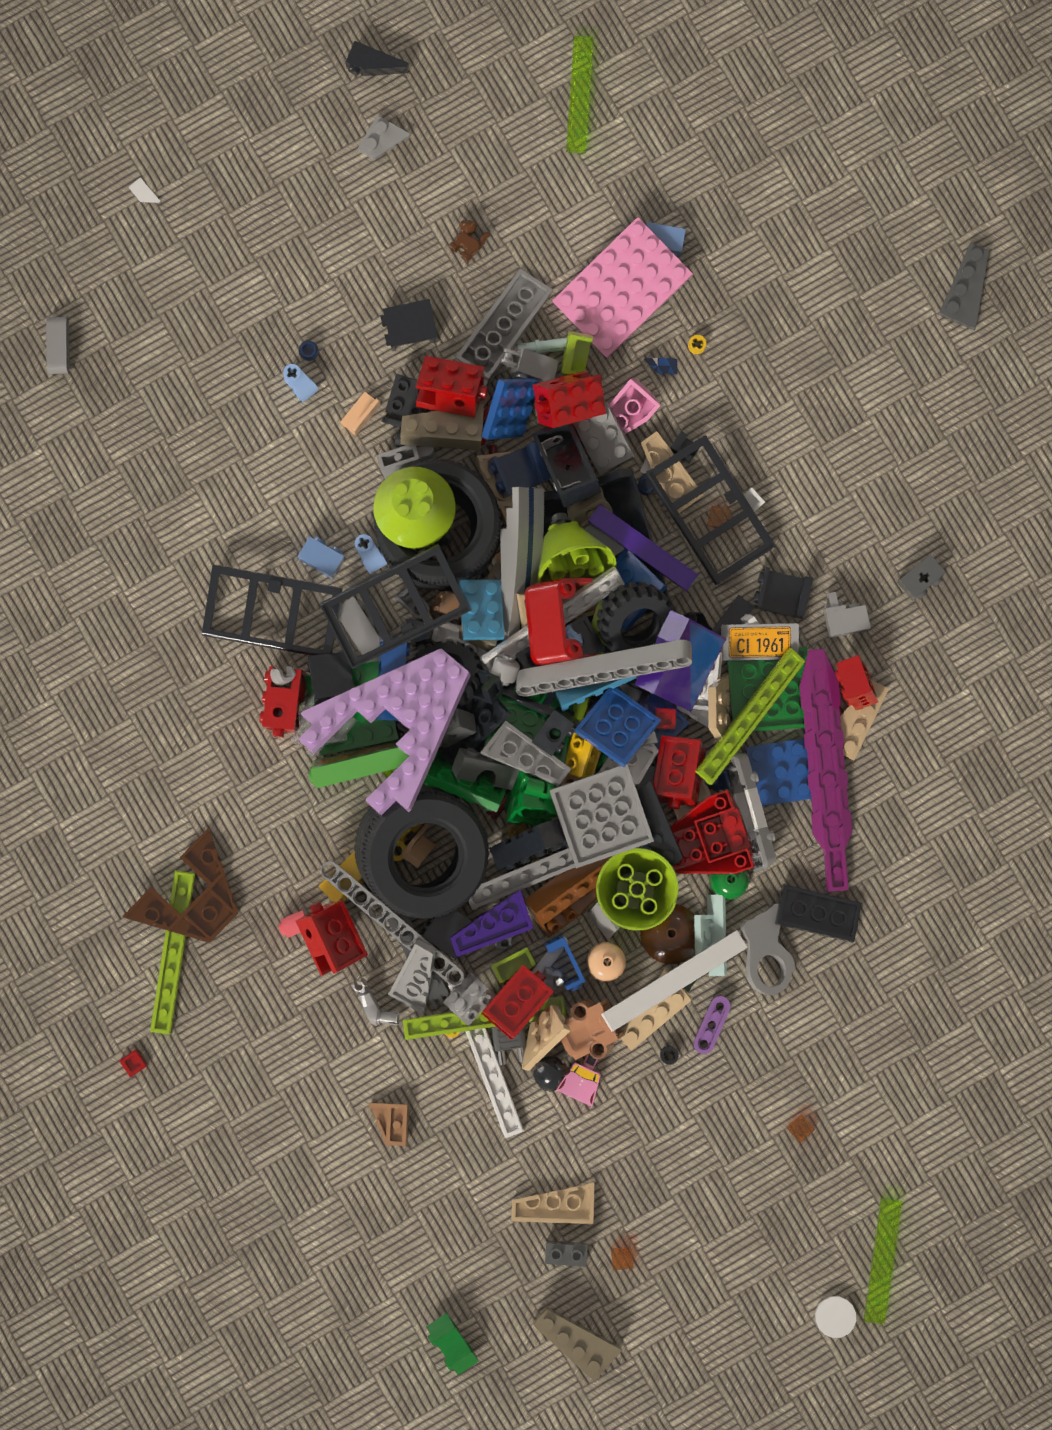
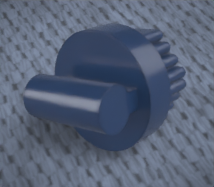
M724 769L712 785H709L706 781L705 785L709 789L714 790L731 788L729 770Z

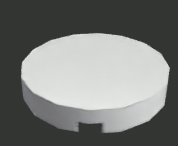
M829 1296L818 1304L815 1311V1322L825 1335L832 1338H841L853 1330L856 1323V1312L853 1305L847 1299L840 1296Z

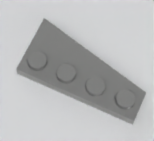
M505 720L481 751V754L559 787L571 771V768L555 756H550L532 743V739Z
M418 939L388 993L391 997L421 1014H424L427 1008L436 949Z

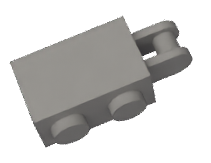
M525 348L516 351L511 349L503 350L505 354L500 363L511 367L510 373L516 375L517 379L534 378L544 382L555 378L558 360Z
M405 445L378 454L377 458L381 472L386 479L390 474L407 468L411 464H416L419 461L424 462V460L436 459V453L433 447L422 446L417 448L415 445Z

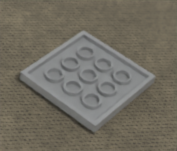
M628 764L624 768L620 765L549 790L576 868L654 842Z

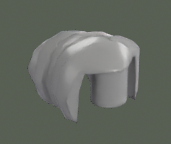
M286 666V676L283 675V671L280 669H271L270 676L276 685H284L292 681L296 673L292 667Z
M551 967L544 968L542 973L546 977L544 983L553 991L558 986L564 984L565 974L563 970Z

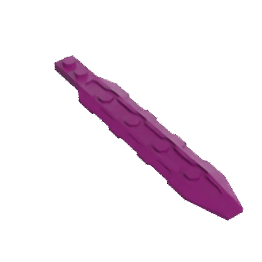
M824 649L808 650L799 685L805 725L804 744L805 749H807L809 774L807 775L808 788L811 791L813 813L811 815L812 833L824 853L827 892L849 890L845 848L852 834L851 812L848 807V777L844 764L843 746L845 744L840 720L839 682Z

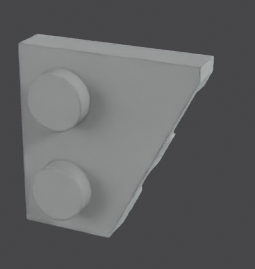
M377 115L360 143L358 151L376 160L383 156L386 151L394 149L403 140H408L410 133Z

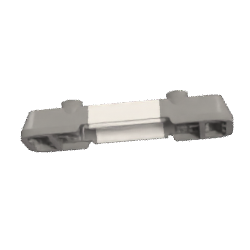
M737 752L725 767V769L729 770L732 786L728 789L733 790V798L740 809L753 847L755 867L751 869L753 872L766 870L776 862V854L772 842H775V835L772 830L768 829L756 786V783L759 781L758 775L755 771L752 772L748 755Z

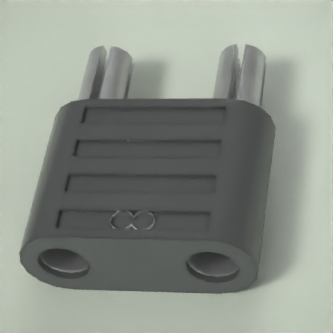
M491 1027L495 1052H498L499 1065H502L500 1051H502L503 1064L505 1065L504 1050L517 1048L519 1061L522 1062L520 1048H522L524 1059L526 1047L524 1027L513 1040L509 1039L497 1027Z

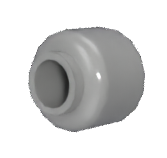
M503 654V656H498L494 659L491 674L499 676L502 685L508 686L516 681L520 665L513 655Z

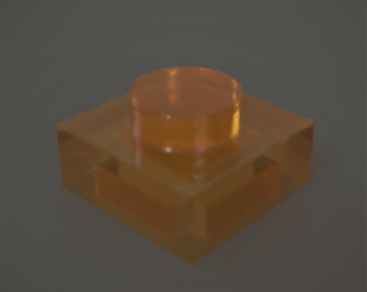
M631 1247L611 1249L613 1270L634 1268Z

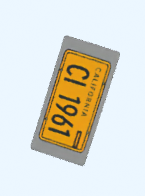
M799 624L721 626V636L726 638L721 649V653H723L722 661L780 660L788 648H792L797 653L799 650Z

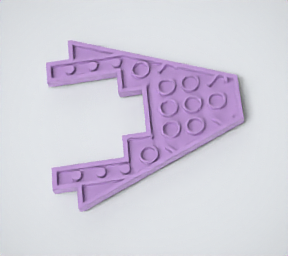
M443 649L436 650L303 711L301 715L312 726L299 738V741L315 754L357 711L372 723L386 709L409 729L396 743L398 748L408 758L366 799V802L380 815L395 801L410 812L471 675Z

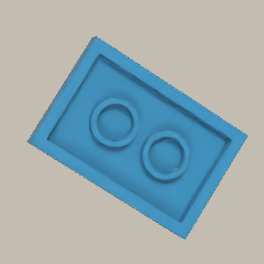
M461 580L459 584L472 608L471 611L461 615L463 640H504L501 580Z

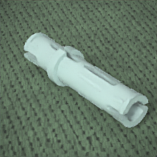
M567 338L539 341L537 339L535 342L517 343L518 349L525 348L539 354L565 351Z

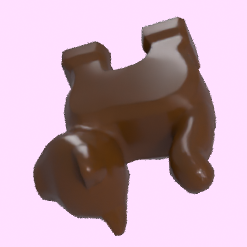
M462 220L459 224L460 232L457 234L454 242H451L448 246L455 253L460 248L464 249L459 254L465 262L469 263L472 257L479 253L486 239L490 237V233H483L480 239L477 240L471 236L477 228L476 221Z

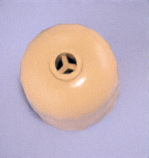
M601 942L589 950L586 957V967L594 979L601 982H611L623 974L626 967V958L618 945L611 942Z

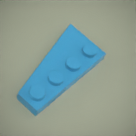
M636 676L558 690L555 693L563 712L569 709V705L574 703L581 704L585 702V698L594 694L595 696L603 694L605 689L609 687L614 689L636 679Z

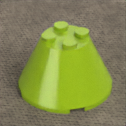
M407 467L390 474L379 486L373 505L374 517L381 532L395 544L406 548H423L439 541L451 527L456 509L454 495L448 483L434 471L422 467Z
M573 521L560 525L552 524L548 528L549 531L543 540L538 583L563 578H593L594 580L613 566L616 568V558L610 548L579 526L578 522Z
M633 848L612 856L602 867L596 884L597 899L603 913L614 924L628 930H647L661 924L673 911L679 891L677 876L669 862L660 854L642 848Z

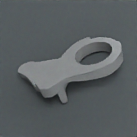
M773 904L766 911L744 921L740 928L743 933L740 936L744 941L748 942L747 980L754 990L766 995H777L784 990L791 981L792 971H796L792 955L778 943L780 925H776L775 920L779 904ZM766 955L774 957L781 968L780 979L772 987L766 986L761 982L757 971L760 960Z

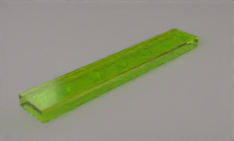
M574 36L566 145V152L586 154L593 37Z
M880 1197L864 1322L885 1325L901 1200Z

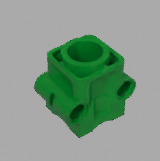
M519 771L512 790L505 796L507 799L506 804L504 803V808L507 809L506 821L526 823L534 827L556 819L558 815L549 790L558 786Z

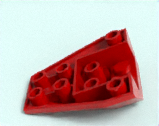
M729 790L707 797L670 826L684 856L682 860L672 866L675 874H736L755 867L753 847L744 820Z

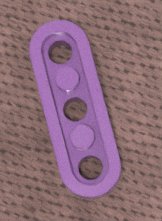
M717 996L711 1000L693 1042L697 1052L708 1054L713 1050L730 1011V1002L727 998ZM718 1002L723 1004L722 1010L716 1008ZM710 1021L715 1022V1027L713 1029H710L708 1027V1023ZM701 1040L707 1041L706 1047L700 1046Z

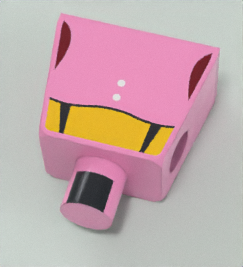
M586 1055L582 1065L574 1062L570 1067L571 1072L563 1077L556 1090L592 1107L601 1076L600 1073L594 1071L598 1059Z

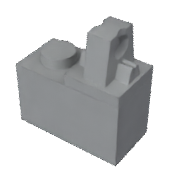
M836 592L827 593L828 604L824 605L825 610L823 613L829 638L865 632L871 629L866 605L860 606V603L848 605L846 609V605H843L842 601L838 602Z

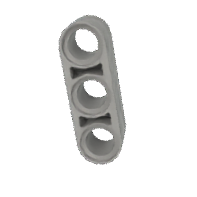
M47 317L46 365L48 374H69L68 317Z

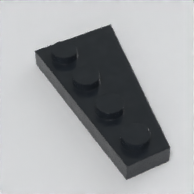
M650 780L637 790L654 842L648 843V846L673 866L682 860L684 856L669 825L670 822L667 815L664 813L660 798L656 794L654 784Z

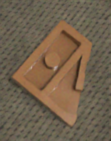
M369 1103V1107L376 1118V1124L382 1132L385 1145L407 1146L409 1104Z

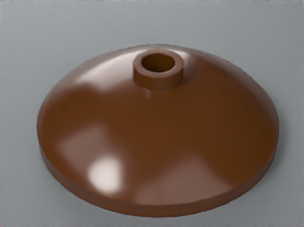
M676 904L671 914L661 924L647 930H640L641 943L648 955L664 964H677L690 958L695 953L694 914L686 907ZM669 930L675 931L674 937L670 938L668 936Z

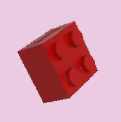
M859 655L836 663L838 670L835 671L838 681L841 682L843 687L841 691L849 706L852 705L857 711L879 702L868 669Z

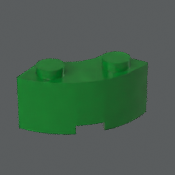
M447 1313L427 1326L430 1333L427 1336L433 1346L437 1345L446 1358L444 1362L450 1371L454 1369L460 1375L479 1362L467 1340H464L458 1331L459 1328Z

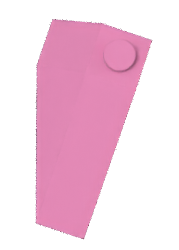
M632 378L609 406L625 435L648 421L661 404L648 388L636 378Z

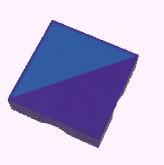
M670 610L655 644L676 640L690 641L692 646V664L683 668L640 675L635 685L688 711H692L726 638Z

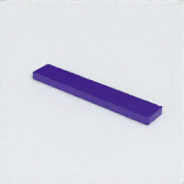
M599 505L589 518L588 522L684 591H687L697 578L698 574L602 505Z

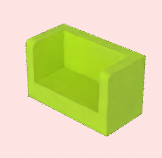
M573 331L568 332L561 365L562 373L570 375L585 371L590 344L593 342L592 335Z
M527 947L492 964L491 967L499 983L510 979L522 965L530 969L536 966Z

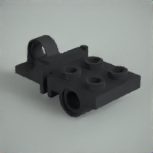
M400 374L395 376L385 410L390 415L389 417L383 416L381 421L400 428L394 444L398 448L405 446L400 444L402 416L427 413L429 409L416 407V400L420 390L416 388L417 380Z

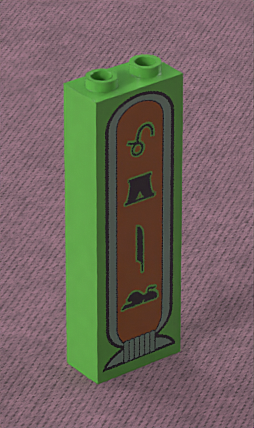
M400 739L313 760L308 772L309 780L311 783H314L315 788H320L396 769L408 756L396 745Z

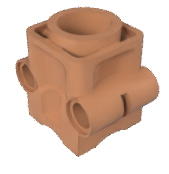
M607 998L596 1004L590 999H584L571 1008V1016L566 1018L564 1022L565 1025L570 1026L571 1031L561 1042L567 1053L575 1060L588 1054L595 1059H601L613 1050V1042L625 1035L621 1027L611 1032L601 1015L612 1008ZM581 1006L585 1008L586 1014L581 1011ZM599 1044L604 1046V1051L599 1048Z

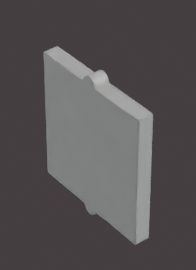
M598 902L588 913L607 940L611 939L620 927L606 917Z

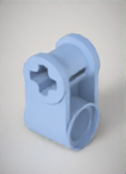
M289 364L284 368L285 382L303 403L319 390L316 384L297 365ZM290 371H291L292 373H295V372H296V377H295V378H294L293 376L289 377V372H290Z
M362 534L356 538L355 548L369 574L387 565L382 553L377 549L370 536ZM360 541H368V548L359 547L361 545Z

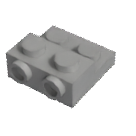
M470 972L443 1003L469 1026L496 995Z

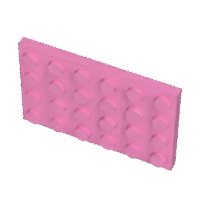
M637 217L552 302L583 334L592 335L593 342L591 343L608 358L689 280L693 273Z

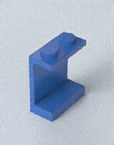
M561 934L544 942L549 953L564 947L577 976L564 982L565 988L575 991L583 987L582 983L586 981L564 936Z

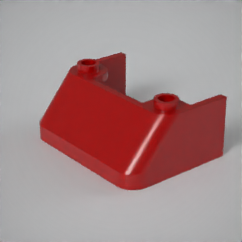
M563 578L536 583L526 588L524 596L531 659L535 664L543 666L601 655H583L582 646L576 639H566L562 599L573 597L576 589L592 583L593 578Z

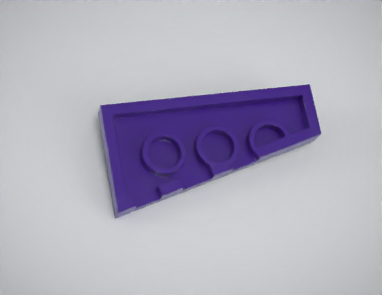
M517 890L450 936L457 957L533 929L521 890Z

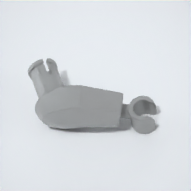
M361 978L360 983L362 986H359L355 980L353 989L358 992L361 1005L370 1023L374 1026H378L380 1023L398 1026L400 1013L382 1011L370 987H365L367 984L366 979Z

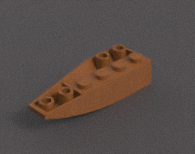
M612 856L565 871L524 899L530 914L548 938L575 920L597 899L596 884L598 875L604 864Z

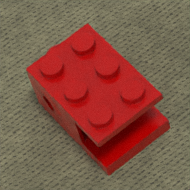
M425 356L416 383V388L420 389L416 400V407L475 418L481 397L486 398L488 386H484V366Z
M582 371L533 384L535 410L539 424L556 428L606 414L600 374L590 376L589 371Z
M269 666V671L265 672L264 679L265 683H267V689L262 694V703H265L264 711L260 712L259 721L262 723V727L273 731V737L284 738L285 732L300 734L301 713L303 711L306 686L305 676L307 674L301 669H294L296 675L292 680L291 689L279 688L270 676L271 669L276 668Z
M661 736L653 784L661 803H668V808L680 809V805L697 806L702 777L695 771L705 759L707 750L702 747V740Z
M343 900L328 903L322 906L321 901L310 906L311 913L296 920V924L321 976L330 971L337 973L368 955Z
M522 965L481 1014L509 1039L513 1040L554 991L544 983L546 977L537 970L535 973H532L526 966Z

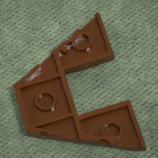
M208 828L180 856V859L209 886L182 914H179L160 894L150 887L122 916L123 918L211 943L238 915L210 829Z

